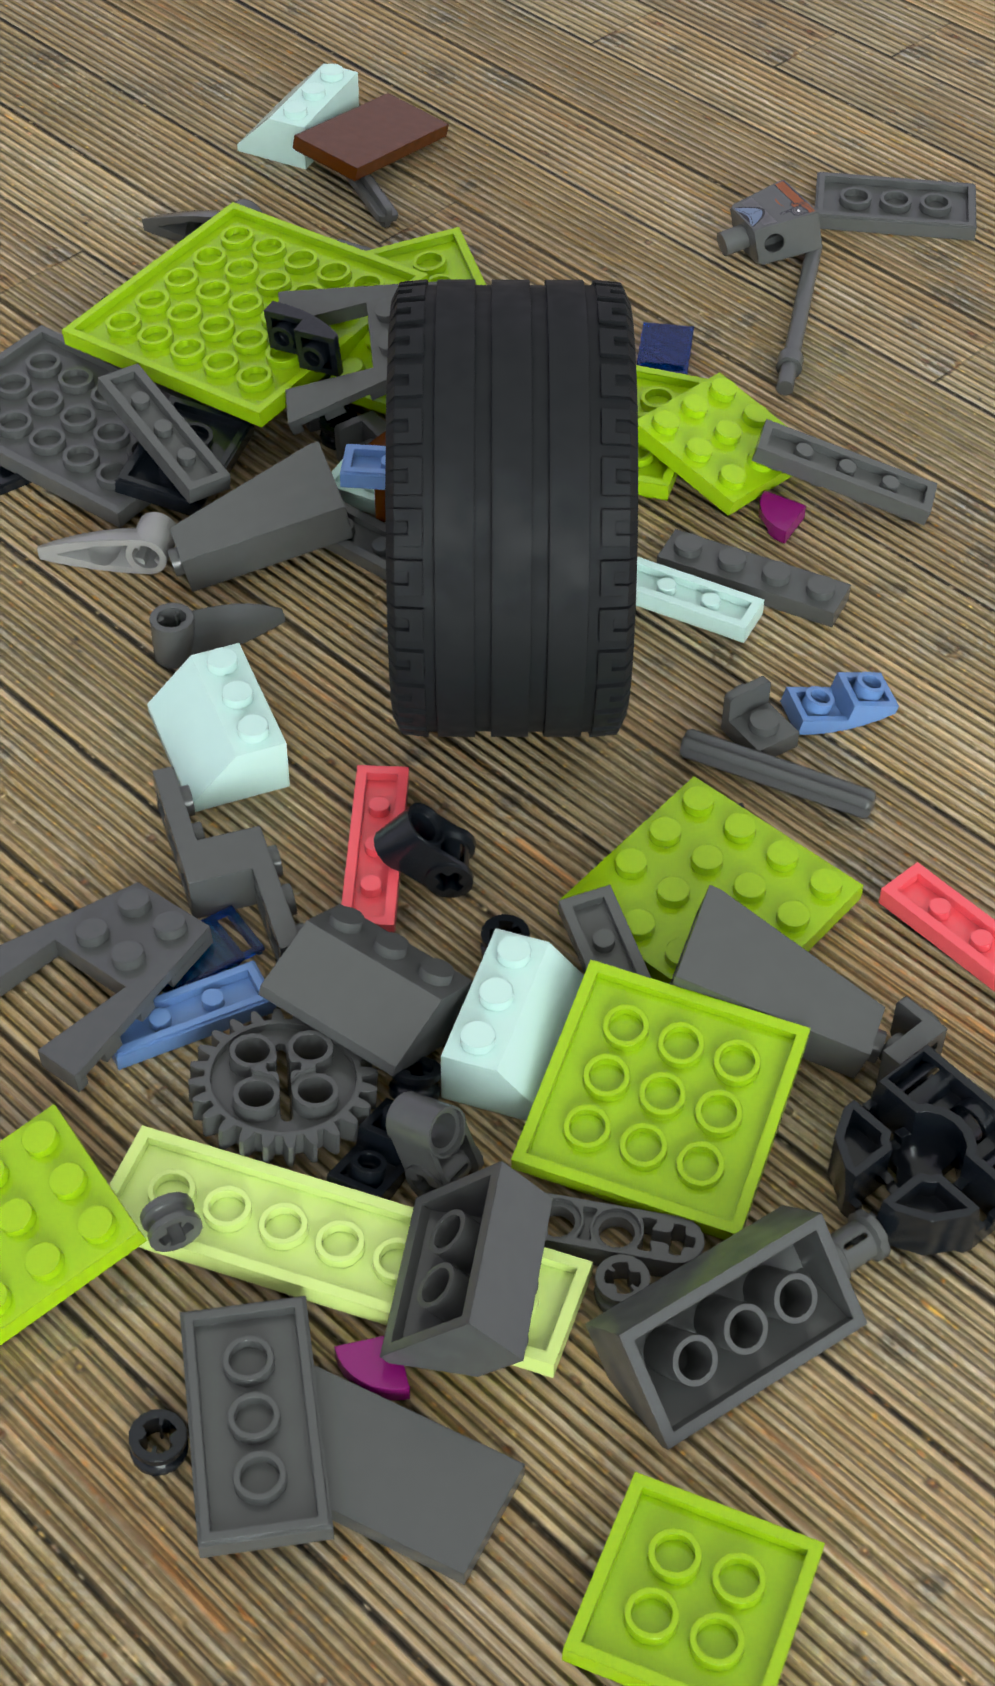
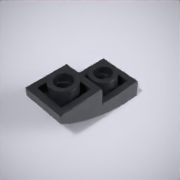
M272 301L265 308L264 315L270 348L297 354L300 368L335 377L341 376L343 366L338 334L330 326L301 309L280 302Z
M386 1097L359 1125L356 1145L327 1174L326 1181L388 1200L394 1196L406 1179L405 1169L386 1130L387 1113L394 1100Z

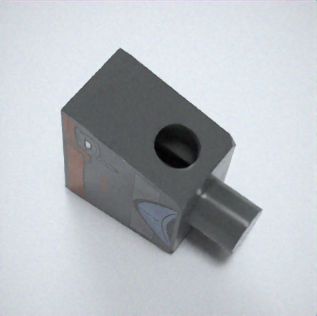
M785 180L778 181L733 204L730 209L733 227L717 233V242L724 256L744 250L759 265H765L822 248L819 212Z

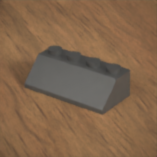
M782 1205L585 1323L609 1380L660 1445L668 1450L868 1324L822 1213Z

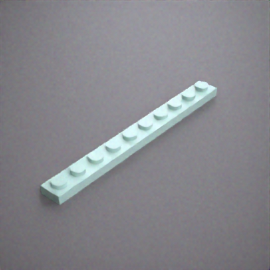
M342 459L331 473L343 501L361 511L376 516L374 489L340 487ZM637 556L636 606L742 643L746 641L763 615L764 599Z

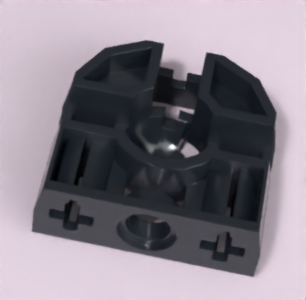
M929 1045L925 1046L881 1079L871 1094V1098L862 1106L853 1100L844 1107L834 1136L828 1173L837 1196L840 1212L848 1219L851 1213L862 1209V1200L884 1185L891 1195L883 1200L877 1216L872 1211L870 1214L875 1216L883 1226L890 1246L923 1256L949 1251L964 1253L971 1250L995 1230V1100ZM939 1068L940 1071L933 1075L932 1073ZM891 1133L893 1134L894 1138L892 1141H890ZM888 1167L896 1174L895 1181L891 1174L888 1173ZM954 1168L957 1180L951 1183L943 1175ZM980 1210L987 1215L983 1222L979 1220Z

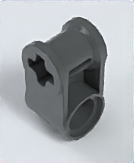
M413 1091L403 1092L395 1098L387 1113L386 1130L405 1169L406 1180L417 1196H421L483 1168V1156L474 1143L465 1114L461 1108Z

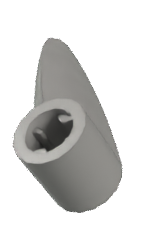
M149 512L141 516L136 528L100 530L60 538L39 545L37 552L39 559L58 564L120 573L157 574L165 568L168 562L169 554L167 549L175 546L170 527L176 523L163 513Z

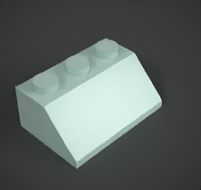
M322 64L295 86L237 144L238 151L307 169L315 160L293 149L294 135L358 107V72L345 69L338 64Z
M240 643L191 655L148 702V712L169 762L174 768L180 786L189 785L195 812L290 786L287 743Z
M495 928L441 1054V1098L524 1121L527 1120L584 977L550 942Z

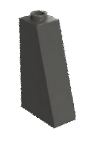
M319 441L305 446L170 527L176 547L167 549L176 577L186 574L191 591L194 592L353 538L345 504Z
M709 885L695 915L670 984L811 1028L809 1040L802 1058L854 1079L866 1061L875 1064L887 1037V1032L879 1029L885 1007L727 893Z

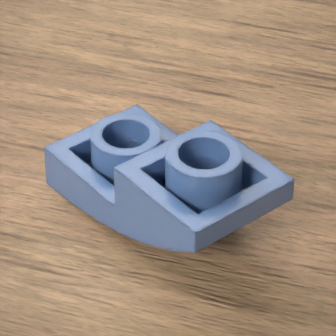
M837 672L831 687H786L780 700L790 723L799 731V735L825 734L864 726L896 714L899 708L882 673Z

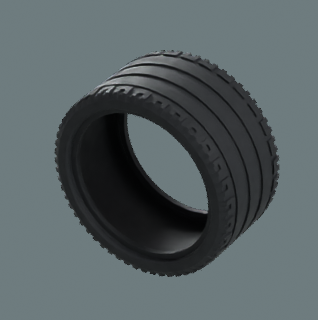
M425 279L400 282L391 300L388 330L385 511L390 695L393 718L401 734L429 737V732H438V737H475V731L491 732V737H528V732H542L543 737H580L581 732H588L589 737L616 735L627 715L633 667L637 588L638 405L632 308L620 282L593 280L591 285H584L583 280H545L544 285H530L529 280H492L491 285H476V280L438 279L437 285H428V280Z

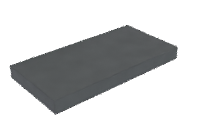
M817 172L814 208L819 212L820 229L975 240L977 225L976 184Z
M306 1296L180 1312L197 1542L200 1558L335 1539Z
M314 1365L332 1520L465 1585L525 1475V1464Z

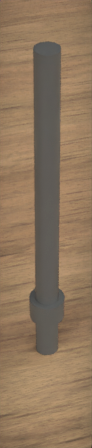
M822 248L805 253L785 348L779 353L776 364V371L779 374L776 391L783 396L790 395L793 392L795 379L802 371L804 356L801 350Z

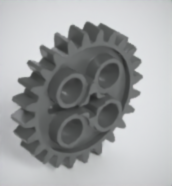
M274 1008L272 1019L265 1021L256 1011L251 1012V1024L247 1026L235 1019L229 1020L230 1035L214 1030L211 1032L212 1046L199 1045L198 1061H191L190 1079L188 1080L189 1102L192 1103L193 1119L202 1120L203 1135L207 1137L218 1134L219 1149L225 1150L237 1143L239 1145V1155L249 1157L254 1151L262 1152V1162L270 1164L274 1155L277 1154L283 1155L288 1167H293L296 1154L304 1153L312 1163L318 1162V1148L324 1147L336 1155L340 1153V1137L355 1142L358 1135V1126L371 1114L372 1109H376L378 1069L372 1068L370 1062L293 1016L292 1019H284L280 1008ZM279 1050L286 1053L288 1096L290 1097L291 1121H283L281 1118L276 1053Z

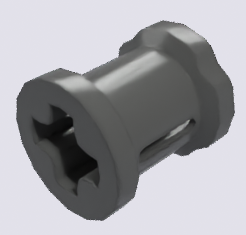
M858 1209L851 1213L848 1217V1223L831 1233L849 1280L851 1272L871 1259L876 1262L888 1257L891 1252L888 1236L883 1226L875 1216L867 1213L864 1209Z

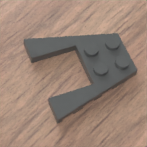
M437 281L428 282V285H437ZM399 284L278 292L280 303L301 309L322 320L328 326L368 316L373 368L285 389L288 425L293 435L304 432L303 424L325 415L328 421L346 413L345 405L367 395H370L372 400L386 395L390 306Z
M137 882L1 944L0 997L58 956L116 993L38 1049L42 1067L77 1092H80L87 1086V1074L100 1059L108 1062L122 1046L121 1035L136 1019L143 1022L155 1009L154 998L167 984L174 987L211 946L213 939L210 926Z

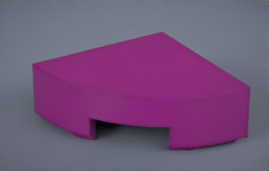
M764 491L760 499L759 518L768 528L767 533L775 540L785 544L805 518L806 505Z
M384 1336L334 1346L337 1365L349 1382H354L360 1387L377 1393V1395L388 1400L410 1399V1386L404 1365L391 1364L380 1358Z

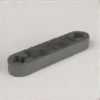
M547 1193L553 1198L550 1217L561 1216L572 1223L573 1229L567 1235L561 1237L547 1235L544 1245L546 1248L592 1261L593 1265L599 1266L603 1260L613 1255H631L641 1260L648 1268L649 1274L656 1277H664L704 1253V1234L693 1221L669 1214ZM621 1227L631 1233L633 1240L624 1247H611L601 1240L600 1234L607 1228ZM644 1234L652 1235L649 1251L643 1250ZM672 1241L684 1243L681 1255L669 1253Z

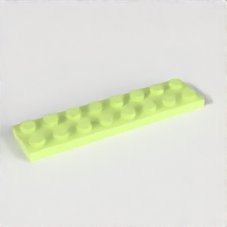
M141 1126L110 1182V1186L147 1240L139 1248L294 1297L306 1296L307 1301L387 1326L414 1207L147 1126ZM172 1192L187 1193L193 1200L194 1211L200 1216L203 1228L200 1235L190 1244L175 1251H155L149 1244L148 1232L143 1229L140 1222L142 1209L161 1195ZM544 1247L538 1278L539 1285L534 1300L528 1333L529 1340L525 1350L524 1361L513 1364V1366L554 1378L592 1276V1261Z

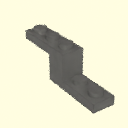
M173 766L153 770L157 807L192 916L201 918L256 904L277 963L304 925V922L295 924L292 915L297 914L296 901L290 883L282 885L280 883L279 876H283V867L276 844L267 846L260 826L205 838L201 822L191 823L189 817L195 815V807L189 785L179 786Z

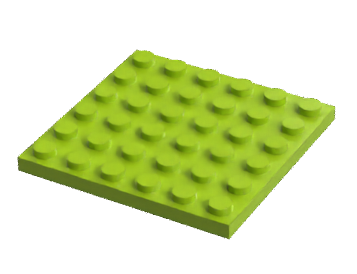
M232 202L63 328L62 334L65 345L122 369L138 363L153 382L262 428L287 407L285 389L317 382L326 375L300 368L297 354L270 348L264 310L272 301L279 302L278 292L390 285L425 279L429 282L427 273ZM368 316L329 325L338 334L342 361L348 357L369 331Z

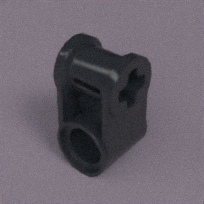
M414 803L376 832L374 847L381 860L390 868L400 871L424 885L432 893L441 897L454 898L463 896L472 889L474 875L469 868V859L475 854L476 841L474 836L468 830L458 827L438 815L429 806L423 803Z

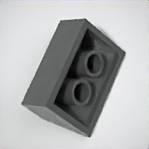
M338 904L305 922L261 984L258 995L389 1075L395 1076L403 1069L410 1067L422 1057H426L447 1043L473 980L455 971L450 963L442 959L433 958L412 946L405 937L397 933L388 932L367 920L360 911Z
M503 1161L416 1197L380 1358L391 1364L475 1377L524 1361L525 1350L529 1340L528 1333L534 1300L539 1285L538 1278L544 1245L548 1235V1223L553 1198Z

